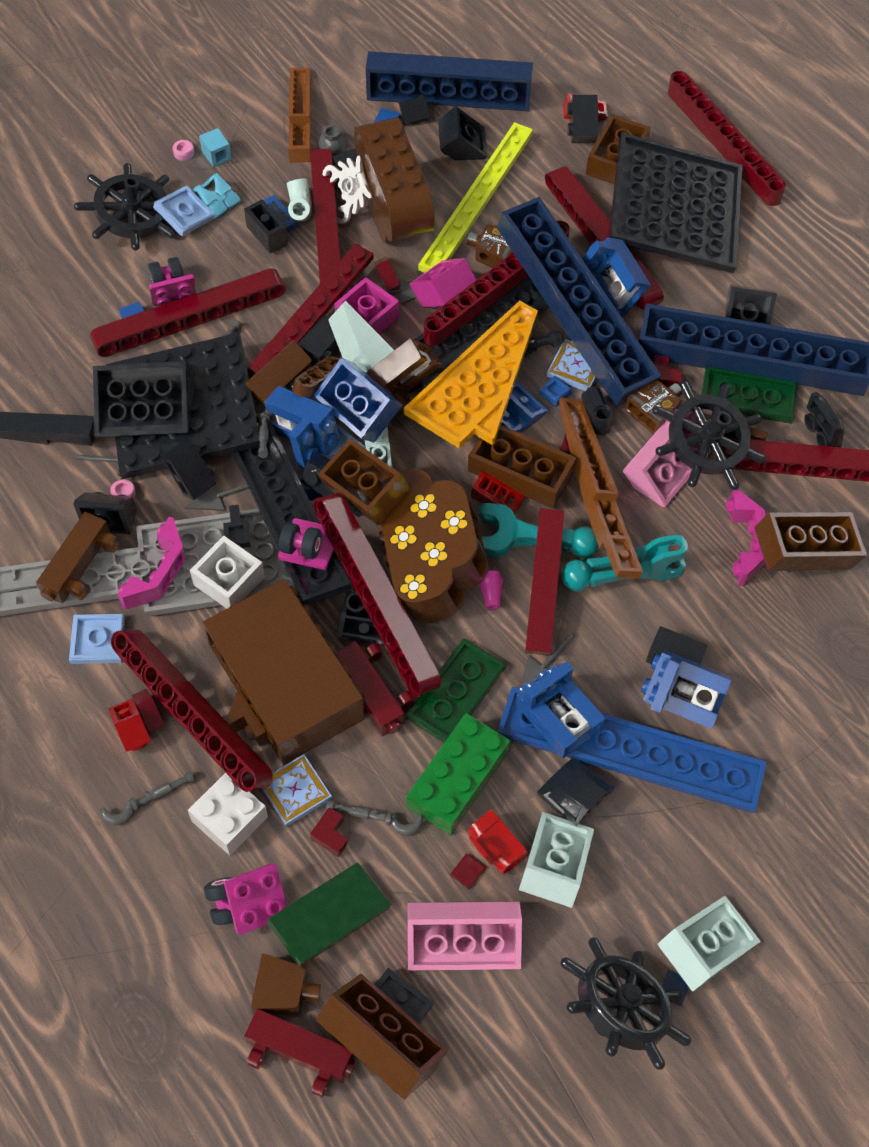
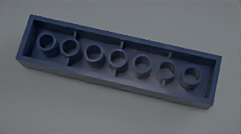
M368 51L366 62L367 100L400 103L423 94L427 105L529 112L533 62Z

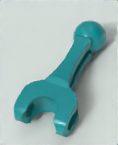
M484 503L479 506V518L483 522L493 524L498 529V532L493 536L482 537L487 557L500 558L506 555L513 547L536 546L538 526L517 520L512 510L506 505ZM592 528L563 529L561 550L571 551L580 558H589L596 554L599 546Z
M680 535L659 537L646 546L634 549L643 570L640 579L652 578L657 581H664L682 576L686 566L683 558L687 554V541ZM673 544L681 547L678 551H668V548ZM609 557L588 558L586 562L573 560L564 566L561 573L562 582L565 587L575 592L583 591L589 586L597 587L605 583L633 578H616L614 570L597 572L613 568ZM671 563H676L679 567L676 569H671L668 567V565Z

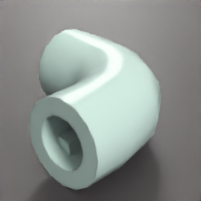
M297 179L286 183L290 197L288 207L290 216L296 221L309 219L312 214V200L307 179Z

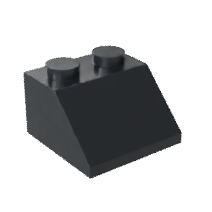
M457 106L438 119L440 150L444 155H448L453 160H484L487 158L484 126Z
M730 284L724 317L771 325L777 293L771 290Z
M84 492L74 500L73 505L79 519L84 512L106 520L110 533L131 535L137 512L133 497L124 494L107 495L102 492Z

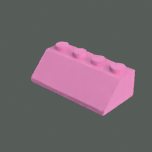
M692 411L685 415V419L698 424ZM668 421L662 424L623 470V473L635 490L662 507H666L687 482L692 470L674 452L663 456H658L655 453L657 447L670 443V422ZM682 428L684 438L695 435V433ZM696 444L690 446V448L698 454L700 446Z
M520 902L408 903V970L521 969L522 916Z

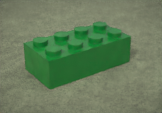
M465 713L406 795V807L417 815H423L425 820L451 836L509 753L510 740Z

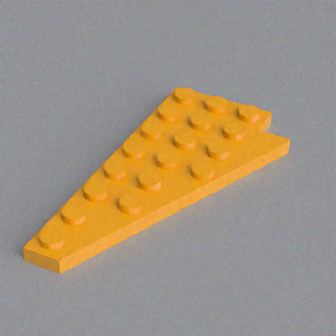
M518 301L404 407V415L459 449L474 434L493 445L535 326L538 310L522 301Z

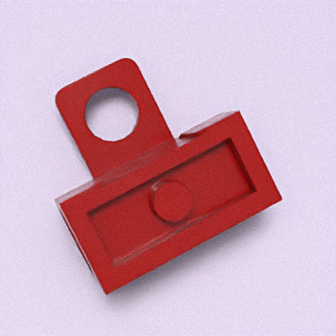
M492 809L478 819L467 831L474 847L488 864H493L502 875L510 872L529 856L527 850Z

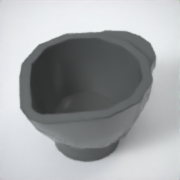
M335 125L326 126L320 135L318 149L331 148L332 156L347 151L348 144L345 133Z

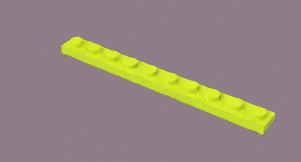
M515 122L513 123L418 264L419 271L425 273L441 260H450L532 137L533 129Z

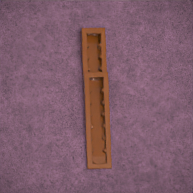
M290 68L288 148L290 163L311 162L310 68Z

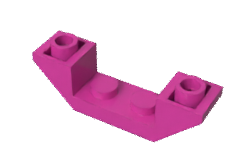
M737 489L733 490L731 497L726 500V512L730 513L731 522H748V534H752L750 552H740L737 562L733 563V575L737 577L738 586H744L765 565L754 527L766 515L762 507Z
M169 516L165 524H161L158 528V542L160 548L166 550L157 571L154 570L151 573L149 583L130 576L128 581L121 585L118 591V598L122 608L130 609L162 599L186 561L174 518Z

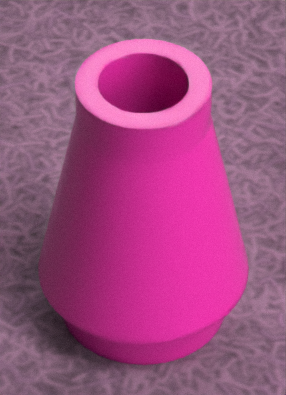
M487 571L484 579L479 583L485 607L490 610L498 609L501 607L503 578L498 571Z

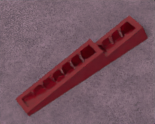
M540 508L525 647V653L545 656H550L565 510Z

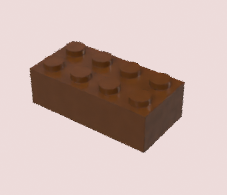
M500 425L493 445L479 437L468 455V472L477 476L480 475L481 471L486 472L525 497L554 509L574 474L576 457Z
M769 512L754 527L768 571L852 569L867 556L852 512Z
M362 973L334 992L316 1019L327 1032L336 1037L349 1052L359 1058L371 1072L381 1078L393 1092L404 1100L434 1073L449 1051Z

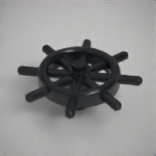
M125 163L123 165L124 174L111 177L104 182L93 174L87 176L88 182L97 187L94 194V202H76L74 209L76 211H94L96 219L100 223V226L92 232L94 239H99L109 231L114 235L130 238L132 250L137 251L140 248L139 238L150 236L157 231L162 232L171 239L175 238L176 232L165 225L166 220L158 212L155 216L146 212L156 211L153 208L154 202H144L150 196L156 201L167 196L162 187L169 182L168 175L164 174L156 181H153L147 177L132 174V166L129 163ZM125 190V192H123L122 194H120L118 191ZM108 196H110L112 199H114V200L117 201V202H104V201H105V199H106ZM107 211H118L113 216L107 213ZM140 217L145 222L137 223V218ZM127 218L129 223L121 222V220Z
M681 381L680 388L686 401L680 405L675 413L659 406H655L652 410L655 416L670 422V443L657 447L655 450L656 455L663 456L674 452L686 466L692 469L688 479V486L690 487L697 485L701 473L708 475L723 473L730 488L737 490L739 482L732 469L744 457L758 463L766 461L764 454L749 448L751 440L749 426L760 423L762 421L761 415L755 414L744 418L742 413L727 401L730 392L728 384L721 386L718 397L713 395L695 396L688 381ZM702 409L712 411L710 420H707ZM692 411L698 424L685 419V415ZM682 428L695 433V435L684 438ZM735 432L736 442L723 435ZM698 444L700 446L698 454L690 446ZM721 446L734 451L733 456L726 458ZM710 448L717 461L706 459Z
M596 937L590 938L588 944L596 959L586 969L568 957H564L560 961L563 969L579 978L578 996L580 1001L569 1002L566 1006L567 1011L570 1014L585 1013L594 1025L596 1032L608 1038L605 1048L608 1056H615L619 1045L631 1050H645L654 1068L662 1070L665 1067V1061L656 1045L665 1035L683 1046H688L691 1043V1037L672 1025V1007L670 1002L680 1001L682 998L681 992L678 990L665 991L658 980L642 967L644 961L643 952L636 951L633 954L632 960L621 956L607 955L600 941ZM605 975L609 984L598 976ZM620 978L626 980L625 984H622ZM598 991L607 996V998H600ZM650 1005L652 1011H650L644 1006ZM628 1019H629V1021H630L632 1027L626 1025V1021H627ZM643 1020L652 1025L653 1029L647 1030Z

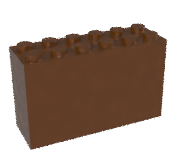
M285 579L202 622L208 645L237 692H242L265 729L268 742L282 765L287 764L363 721L364 709H366L363 698H365L363 690L359 684H353L348 667L345 664L341 665L339 663L336 649L332 644L328 645L324 640L325 634L319 624L314 625L309 608L306 604L301 605L296 588L293 585L289 586Z

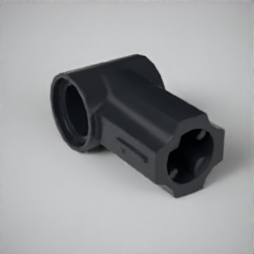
M596 386L590 387L582 393L581 399L595 434L606 435L611 431L614 412L607 405L601 389L596 388Z

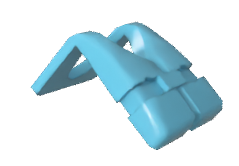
M218 173L212 175L203 185H198L192 190L195 194L198 193L204 204L215 213L214 219H217L227 209H231L241 201L237 193L231 190L232 187ZM215 181V191L205 189L206 186Z

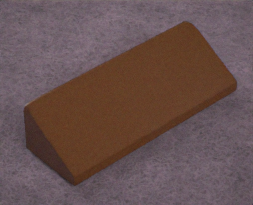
M291 341L245 384L251 390L256 402L265 403L266 399L278 386L284 388L312 360L295 341Z

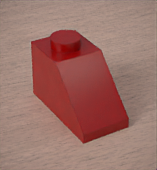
M133 698L108 708L126 752L130 750L138 751L144 748L146 743L151 742Z

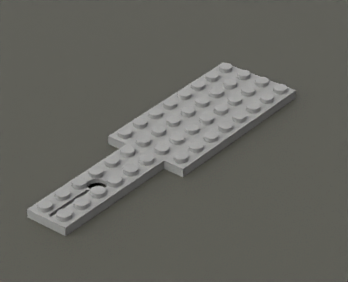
M259 510L240 511L241 521L248 520L251 547H244L242 549L262 562L265 578L246 598L282 579H285L289 586L293 585L283 561L278 558V550ZM230 513L175 521L186 561L162 599L144 604L146 617L221 605L194 586L190 570L224 536L223 523L230 522ZM165 522L136 526L138 547L116 550L115 553L110 551L97 553L79 579V582L85 585L84 590L88 591L83 600H79L69 594L62 604L55 600L53 602L48 601L40 595L39 588H36L38 587L36 581L51 560L0 567V616L119 599L118 591L121 585L128 581L130 576L149 583L151 573L154 570L157 571L166 550L160 548L157 538L158 528L161 524H165Z

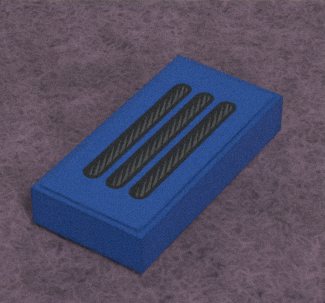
M275 195L264 200L286 225L287 232L298 227L297 221L290 216L288 210Z

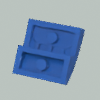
M516 381L501 425L522 433L541 419L548 410Z

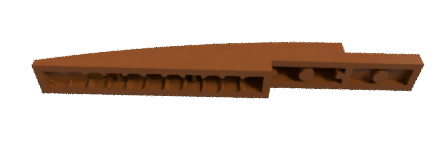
M560 398L559 404L570 453L576 457L575 473L600 549H606L616 578L640 579L643 570L616 503L619 493L583 401L581 399Z

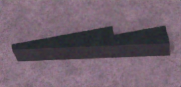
M0 412V438L48 445L49 441L52 440L92 446L95 439L94 416Z

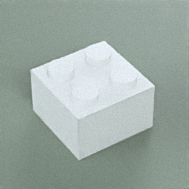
M225 536L190 570L194 586L226 609L244 600L265 578L262 562Z
M226 773L187 810L191 821L228 855H231L268 818L265 805L250 792L242 791Z

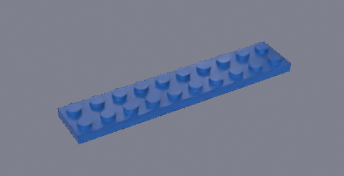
M512 687L497 732L511 741L559 755L516 706L519 688ZM601 713L606 718L603 729L566 756L567 758L578 759L587 764L750 813H754L756 810L767 763L763 760ZM574 722L566 723L570 728L578 727Z

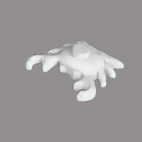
M357 156L356 163L351 158H347L348 165L339 161L338 166L343 171L333 165H328L323 170V176H328L332 172L330 182L334 183L340 179L338 187L342 191V199L346 200V204L338 207L339 211L344 212L343 219H337L339 224L349 222L352 214H357L361 207H365L366 197H373L366 179L361 156Z

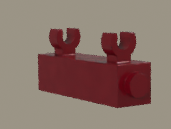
M355 641L337 651V660L341 665L345 664L348 667L352 676L350 678L354 685L359 684L365 695L363 701L366 706L364 710L381 736L388 733L394 734L402 728L404 724L403 711L408 710L414 705V697L408 690L394 699L371 665V663L382 658L380 654L382 650L379 645L374 643L362 651Z
M256 1009L244 1035L247 1043L254 1045L246 1061L248 1066L259 1070L265 1053L268 1051L314 1071L318 1075L311 1091L312 1094L323 1098L330 1079L342 1084L345 1076L351 1077L356 1065V1061L353 1060L354 1054L349 1052L346 1047L259 1009Z

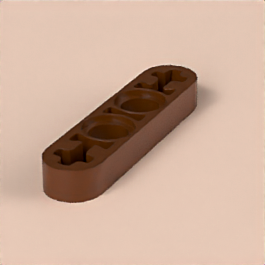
M328 356L296 377L292 389L293 392L301 397H312L340 358Z

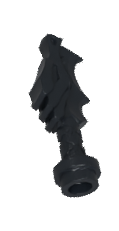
M552 330L548 336L537 339L532 337L529 340L524 357L537 351V347L548 344L553 346V348L558 347V345L562 344L560 331Z

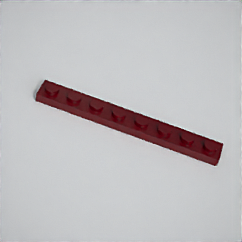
M355 243L248 366V372L255 375L291 341H295L298 344L323 314L326 315L366 269L374 259V253Z

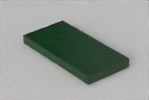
M706 366L701 395L718 397L721 386L728 384L730 392L727 401L733 404L742 415L752 416L759 414L762 419L792 423L797 382Z
M463 638L438 672L441 677L440 688L421 695L406 714V719L444 743L465 713L470 716L473 714L505 670L506 664Z
M357 862L269 917L267 923L299 967H302L388 910L391 904Z

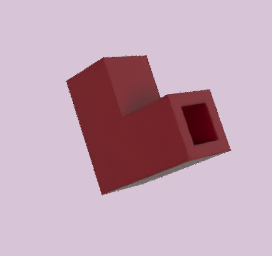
M387 257L374 262L387 290L400 285Z
M655 355L653 364L661 374L659 381L667 388L674 383L680 386L682 370L669 369V357Z
M147 688L132 695L149 732L165 726Z
M329 807L310 833V838L313 842L337 857L342 854L348 845V838L337 832L344 822L343 815Z

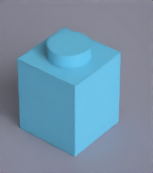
M218 128L199 136L201 150L213 167L232 159L230 144Z

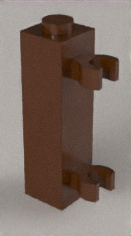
M87 512L83 513L36 581L41 592L40 595L51 602L55 600L62 604L69 594L79 600L85 598L88 591L84 590L85 585L79 582V579L101 547L112 553H115L119 547V543L115 542L117 537L110 534L106 520Z

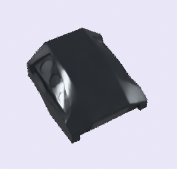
M818 392L812 393L806 406L810 413L804 416L807 429L811 432L818 430L816 440L819 446L842 448L844 436L842 420L823 396Z
M347 591L341 611L337 638L384 645L357 592Z
M572 758L537 791V795L553 810L567 818L575 826H578L585 816L596 805L600 804L604 797L613 792L614 786L604 782L580 760Z

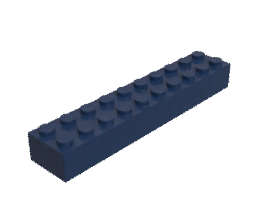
M540 196L502 212L497 225L498 231L614 405L617 407L626 403L627 396L655 381H659L661 374Z
M646 303L639 344L649 358L654 359L655 355L669 357V362L703 368L708 366L797 382L799 385L861 396L865 395L869 386V342Z

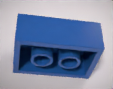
M342 357L313 395L323 405L332 408L334 415L361 439L373 443L376 442L402 407V404L360 367Z

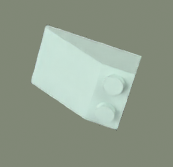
M346 301L328 319L342 357L355 363L365 373L394 351Z
M542 812L519 890L572 908L580 888L594 829L581 824L575 826L569 820Z
M724 896L673 929L658 943V946L693 992L761 941L728 898Z

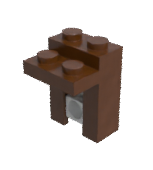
M410 338L366 373L402 404L397 413L404 415V407L411 402L407 392L442 365L432 347Z

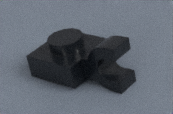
M239 505L229 506L230 522L223 523L224 536L241 548L251 547L248 520L241 521Z

